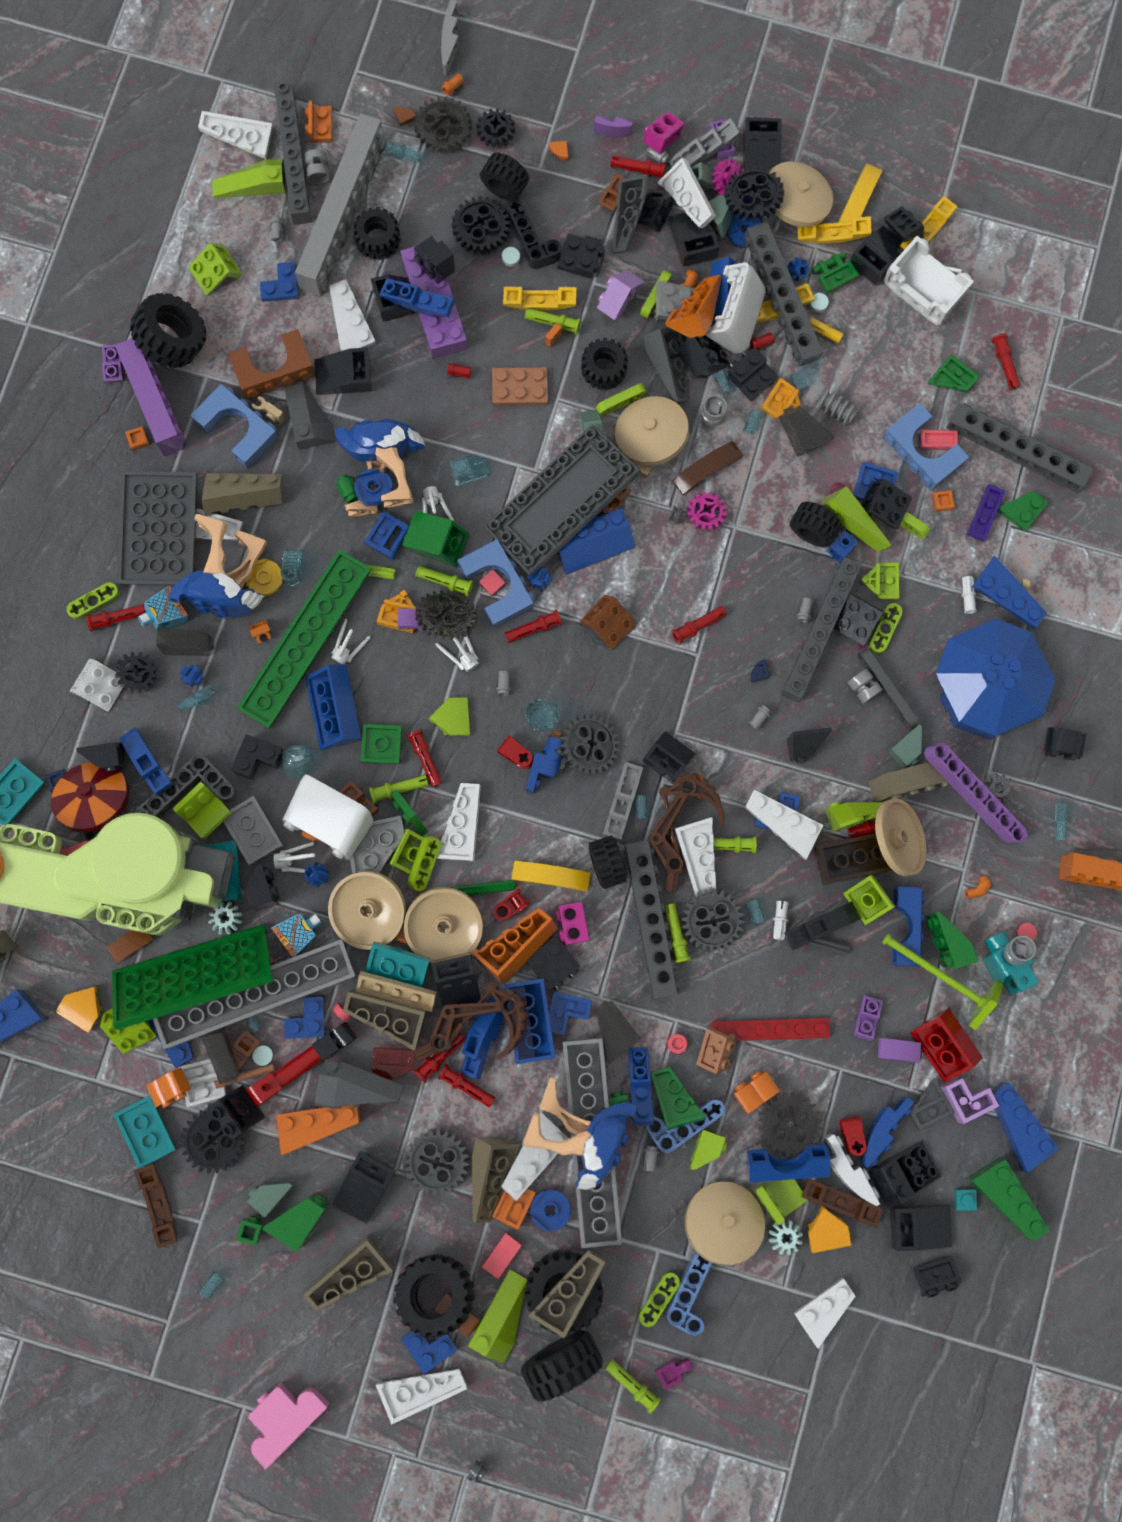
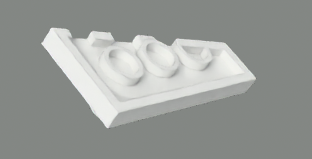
M202 111L198 125L199 131L261 158H267L273 132L272 123Z
M460 784L451 816L448 819L445 833L440 842L441 848L437 859L474 862L481 793L480 784Z
M712 817L674 828L696 898H698V891L704 895L705 889L709 893H712L713 888L716 889Z
M540 1112L541 1134L545 1139L553 1141L569 1139ZM522 1146L501 1187L517 1201L558 1153L546 1149Z
M460 1368L376 1383L391 1424L468 1388Z

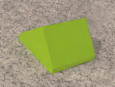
M406 829L390 865L410 875L424 837ZM427 859L421 862L422 869L425 867Z
M872 874L843 893L849 903L853 902L860 919L865 925L895 907Z

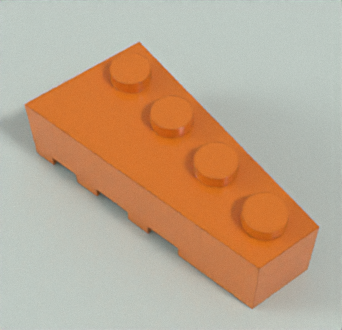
M1070 852L1068 855L1061 857L1058 879L1122 891V863H1118L1117 860H1105L1096 856Z
M538 908L518 921L516 926L506 929L502 932L501 936L495 940L491 939L485 943L486 946L480 950L476 949L471 954L483 968L504 985L558 928L553 919Z
M353 1105L341 1106L340 1109L321 1107L277 1114L281 1156L360 1123V1107H353Z

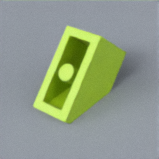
M701 1130L689 1168L696 1170L719 1158L721 1153L724 1154L727 1147L725 1137Z

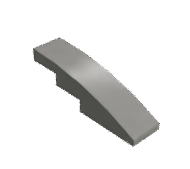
M450 0L443 23L441 53L444 76H447L459 47L458 35H456L458 32V18H456L458 13L457 0Z
M729 118L717 129L713 128L702 138L694 139L668 162L673 167L681 158H685L690 167L707 160L739 137L741 132L733 119Z
M625 762L604 828L603 838L613 836L616 842H621L643 767Z

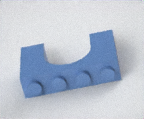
M220 384L190 416L193 422L207 434L227 416L238 415L245 418L249 422L248 432L231 452L234 458L249 469L278 439L277 429L272 423H266L262 420L263 416L258 411H252L244 399L241 398L239 400L235 396L236 393L230 387L225 388Z
M919 403L889 427L884 434L886 443L897 451L898 456L909 464L911 471L918 474L922 483L933 490L964 465L969 456L958 444L941 457L934 459L925 458L915 450L913 435L928 424L932 418V415Z
M498 539L457 560L458 566L467 581L491 570L499 571L509 579L511 587L508 594L501 600L484 608L493 629L533 609V602L535 601L532 593L526 591L524 587L526 583L523 577L517 575L515 571L517 567L514 561L508 559L506 555L508 552L500 545Z

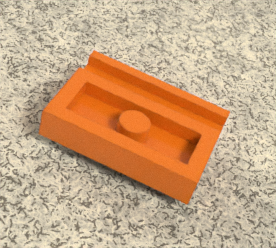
M527 1188L515 1201L504 1190L492 1217L519 1230L536 1192Z

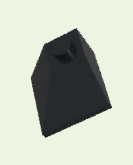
M823 728L792 732L787 738L790 761H796V763L807 762V759L816 752L829 736L832 729Z
M113 742L76 748L80 755L95 766L103 769L106 768V772L116 771L118 766H123L125 748L122 743Z

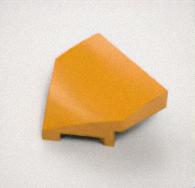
M779 378L760 409L775 419L802 413L803 407L800 405L798 396L799 389H795L788 382Z
M403 590L395 597L384 600L377 618V625L414 633L415 629L398 628V609H416L409 599L407 592Z
M92 986L66 994L59 1004L56 1013L89 1033L95 1026L100 1016V1011L103 1010L97 998V987Z
M822 1206L819 1209L820 1213L814 1221L807 1225L812 1254L851 1246L848 1225L841 1217H837Z

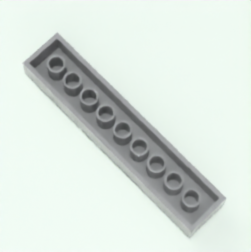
M362 113L359 115L295 271L299 288L302 291L321 296L322 291H325L327 288V279L334 271L335 259H338L340 256V247L342 243L346 242L347 230L349 227L351 228L354 221L353 215L355 211L359 210L360 198L365 195L366 183L368 180H371L373 166L377 165L379 151L385 145L384 129L380 119Z
M343 940L335 941L272 965L273 982L154 1018L153 1020L163 1049H171L356 978Z
M603 1039L562 1042L568 1112L583 1120L591 1121L598 1112L609 1107ZM572 1154L576 1188L577 1175L584 1166L582 1156ZM614 1166L609 1175L596 1188L586 1190L576 1188L581 1248L622 1244Z

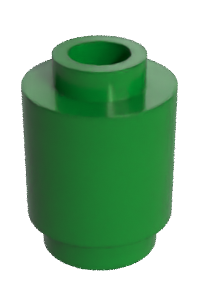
M343 475L338 478L336 483L343 500L348 504L358 501L359 499L355 494V481L353 477Z

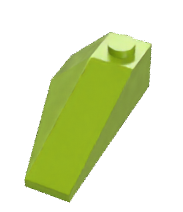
M283 158L266 159L213 179V198L286 193Z
M847 486L822 499L823 506L831 510L840 519L843 527L876 552L891 546L890 542Z
M838 801L830 804V808L825 812L834 833L875 819L877 810L883 802H846L841 804Z
M511 1269L508 1271L469 1340L468 1347L487 1358L504 1364L515 1343L527 1283L525 1277Z

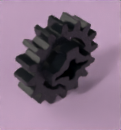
M490 108L488 114L484 111L483 117H478V122L476 123L477 136H480L481 142H486V146L491 143L493 148H495L496 144L501 148L503 142L509 144L508 139H513L515 122L511 120V114L506 116V110L499 112V108H497L496 112H493Z
M131 652L130 657L124 654V661L119 659L118 664L120 666H115V670L119 672L115 674V678H120L117 684H124L123 690L130 688L131 693L134 692V689H137L140 694L142 688L148 691V684L153 686L155 682L152 679H157V675L154 674L157 671V667H152L155 661H148L149 655L142 657V652H139L138 656ZM130 662V667L123 670L125 665ZM134 669H137V672H139V676H136L135 673H133ZM149 675L148 679L142 683V678ZM126 679L131 680L132 682H134V684L128 682Z

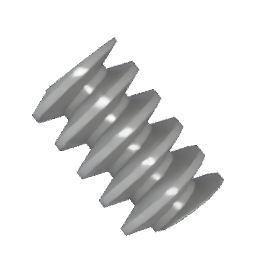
M829 388L820 400L818 408L821 410L826 407L824 413L827 414L832 411L830 417L834 418L838 415L836 421L840 422L844 419L843 426H846L852 422L860 408L854 411L855 404L848 407L849 400L847 399L842 403L843 396L835 398L837 392L829 394L831 389Z

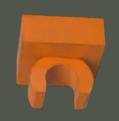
M266 619L249 626L252 637H256L258 643H261L260 635L262 634L267 635L268 640L271 639L270 627Z

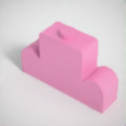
M279 1383L269 1394L265 1392L257 1400L259 1404L249 1414V1419L262 1432L251 1446L253 1456L267 1469L328 1407L329 1402L317 1389L312 1387L304 1389L298 1400L282 1383Z

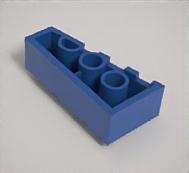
M15 989L0 1003V1044L48 1020L23 990Z
M1002 1082L991 1090L999 1105L994 1110L1003 1126L1002 1129L1005 1136H1007L1010 1142L1012 1152L1017 1158L1020 1170L1029 1173L1059 1148L1009 1082Z

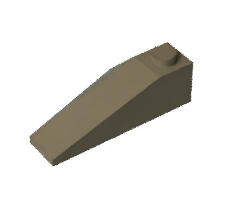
M491 1136L476 1137L472 1154V1207L474 1224L491 1222L492 1215L500 1201L501 1186L519 1154L521 1143Z

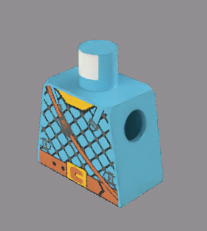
M170 585L146 600L144 605L146 613L138 616L142 626L153 623L156 630L160 631L187 623L188 614L182 604L172 602L169 599L172 589Z
M299 913L273 926L271 929L293 958L301 955L318 937L313 929L322 922L316 914L305 919Z

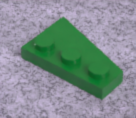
M670 1067L650 1072L667 1130L706 1119Z

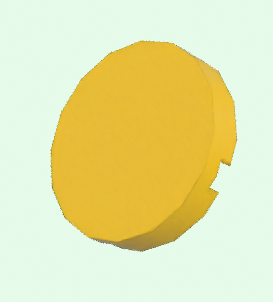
M268 559L257 560L252 576L246 582V585L249 589H253L264 597L271 596L278 592L282 586V570L277 563Z

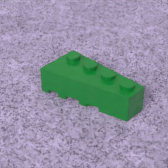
M997 1158L966 1178L1025 1239L1035 1241L1049 1232L1048 1227L1006 1159Z

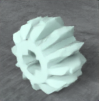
M221 902L220 909L213 908L216 912H209V916L214 917V919L208 921L209 924H215L212 930L216 931L219 929V934L223 935L224 931L230 935L231 928L235 931L238 930V927L235 925L236 923L242 924V921L237 919V917L242 916V913L237 912L239 907H232L231 902H228L226 906L224 902ZM225 913H227V916L229 917V920H228V921L225 920V923H224V920H222V916H223V915L226 916Z
M788 1220L787 1224L784 1221L780 1224V1227L774 1223L773 1227L776 1231L769 1230V1234L774 1237L769 1238L768 1241L774 1243L772 1246L773 1250L779 1248L778 1251L781 1255H783L785 1250L787 1255H791V1248L797 1252L796 1243L799 1245L803 1243L797 1239L803 1236L801 1232H797L799 1226L794 1225L792 1227L793 1222L791 1220ZM784 1233L790 1234V1236H787L789 1238L787 1242L785 1240L781 1241V1239H784L782 1237Z

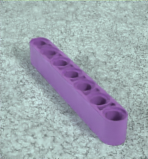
M938 743L925 749L924 755L927 761L1005 843L1013 844L1026 840L1027 830L946 744Z

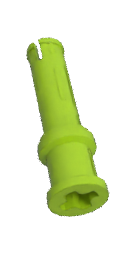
M528 307L525 313L526 320L551 326L558 323L562 326V331H571L575 335L579 332L580 318H569L565 314L561 316L553 315Z
M421 565L418 566L416 571V577L449 587V590L452 592L455 590L464 593L467 597L471 593L474 583L472 580L461 579L458 575L449 576Z
M424 774L394 784L385 783L380 787H369L373 804L382 799H392L391 793L396 789L399 793H404L429 785Z
M740 836L730 839L713 838V850H734L736 853L746 851L756 854V836L752 838H740Z
M676 903L668 904V906L665 905V913L672 939L671 944L676 959L674 960L675 964L691 961L692 959L689 957L686 947L688 942L683 938Z
M611 1359L604 1368L634 1395L633 1398L636 1402L639 1401L648 1409L647 1412L649 1414L655 1410L661 1398L653 1395L648 1390L647 1385H641L614 1359Z

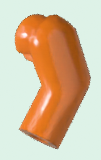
M688 270L685 282L679 285L694 288L698 274L694 270Z
M987 876L979 878V884L976 888L965 889L967 899L982 897L991 887V881Z

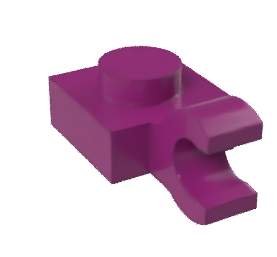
M688 1357L677 1365L672 1360L655 1371L663 1387L667 1390L683 1381L681 1374L689 1371L693 1366Z

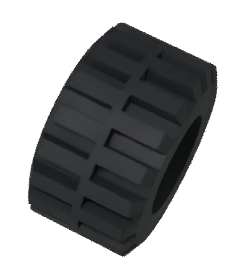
M500 152L492 153L480 172V179L485 187L494 195L507 201L519 199L530 179L528 172L517 160Z
M372 207L368 208L367 212L365 210L362 211V215H358L356 217L357 221H354L353 233L358 250L363 252L365 257L369 255L370 259L373 260L375 257H378V260H382L384 256L388 258L390 253L393 255L395 249H398L401 239L396 217L394 218L391 212L388 213L387 209L380 210V207H376L375 210H372ZM375 229L386 231V234L380 238L368 236Z
M598 338L595 339V343L590 342L589 347L584 349L581 363L582 375L587 383L591 382L592 387L598 386L600 390H602V387H605L606 390H609L610 386L613 388L617 387V382L621 384L623 378H625L628 355L625 348H621V343L618 342L616 344L614 339L608 341L607 338H603L600 341ZM601 358H607L615 366L608 370H602L594 362Z
M807 501L799 505L789 524L794 533L801 539L820 547H829L842 526L840 519L831 510L820 504Z
M608 836L589 842V854L600 886L606 889L627 882L625 864L615 838Z

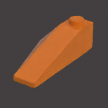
M721 274L704 278L692 291L693 295L681 302L683 306L679 310L674 309L665 322L666 326L689 338L706 335L713 321L722 280Z

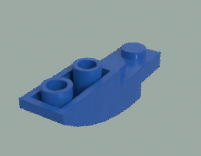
M386 278L380 292L381 297L395 304L432 317L439 315L449 318L456 302L452 297L424 291L419 286Z
M136 727L120 737L133 764L155 795L158 796L173 785Z
M489 997L486 1003L495 1002L496 1000L493 997ZM503 1012L481 1015L475 1018L461 1052L465 1055L461 1073L474 1079L481 1078L490 1043L497 1039L504 1015Z
M648 1047L628 1048L630 1099L632 1104L638 1106L635 1117L632 1118L633 1126L653 1125Z
M903 1097L893 1109L889 1106H884L875 1118L865 1139L866 1152L861 1155V1165L863 1167H873L878 1162V1156L881 1152H886L892 1146L891 1141L894 1138L888 1132L894 1131L900 1124L898 1122L902 1116L906 1117L913 1108L911 1106L914 1102L909 1097Z

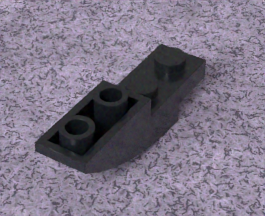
M850 902L784 932V935L793 951L860 920V917L853 902Z

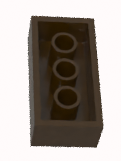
M876 833L821 844L814 848L823 885L893 871L880 851Z

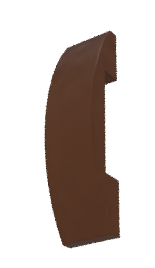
M734 441L729 442L690 465L672 481L680 493L684 495L697 487L700 482L723 467L730 466L744 455Z
M155 1164L135 1169L134 1173L139 1189H142L153 1225L152 1233L157 1249L178 1242L169 1200Z
M810 1178L807 1179L801 1196L804 1199L877 1228L883 1208Z

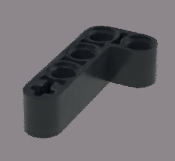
M519 199L510 200L507 205L509 221L529 266L533 269H540L558 262L561 256L560 242L551 239L540 243L522 201ZM534 256H539L540 258H539V259H534V258H532V257H534Z

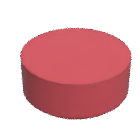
M1023 923L1017 927L1016 937L1027 936L1035 940L1037 930L1032 924Z
M337 1003L333 1007V1011L342 1020L348 1021L351 1015L343 1012L344 1006Z
M673 1034L668 1039V1049L675 1054L683 1053L687 1048L686 1038L681 1034Z

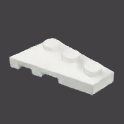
M843 1278L794 1312V1315L817 1349H819L855 1298L854 1293Z

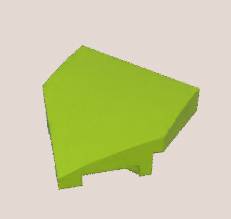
M899 562L877 563L861 579L878 599L899 600Z
M468 697L448 698L428 720L437 725L445 736L447 734L449 736H469Z

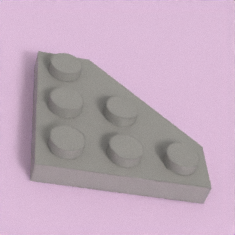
M401 816L374 821L350 858L352 873L360 871L381 872L405 833Z

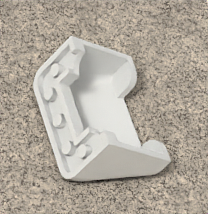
M916 236L888 268L884 282L893 292L935 325H940L969 290L974 281L967 273L955 275L929 254V243L925 239Z
M745 262L725 266L723 275L727 277V283L731 285L722 315L715 317L717 322L712 327L710 326L706 334L707 337L734 354L742 353L749 348L759 311L766 294V288L751 265Z
M304 775L282 819L284 822L283 826L293 832L294 830L299 831L301 829L329 845L333 850L332 854L339 859L344 857L347 860L351 858L374 823L371 813L366 807L309 775Z

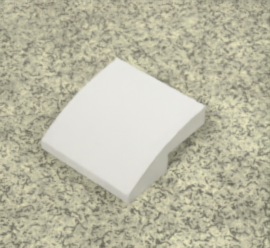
M218 1057L178 1067L182 1068L191 1087V1090L186 1092L187 1096L185 1097L188 1109L216 1102L227 1094L225 1086L216 1089L214 1081L223 1079Z

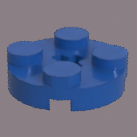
M739 214L733 216V220L727 230L729 241L738 248L746 247L744 243L746 232L742 233V228H750L761 224V220L756 218V221L753 222V219L750 218L746 222V217L739 219Z
M368 469L358 475L359 478L354 483L357 498L365 506L383 504L381 496L391 492L393 489L389 475L379 472L378 469ZM372 484H374V486H378L376 490L369 489L371 488Z
M547 1189L539 1192L531 1203L530 1212L532 1220L537 1227L545 1231L561 1229L570 1217L568 1199L558 1190ZM547 1205L555 1206L554 1211L556 1213L554 1215L551 1213L546 1215L547 1209L545 1207Z

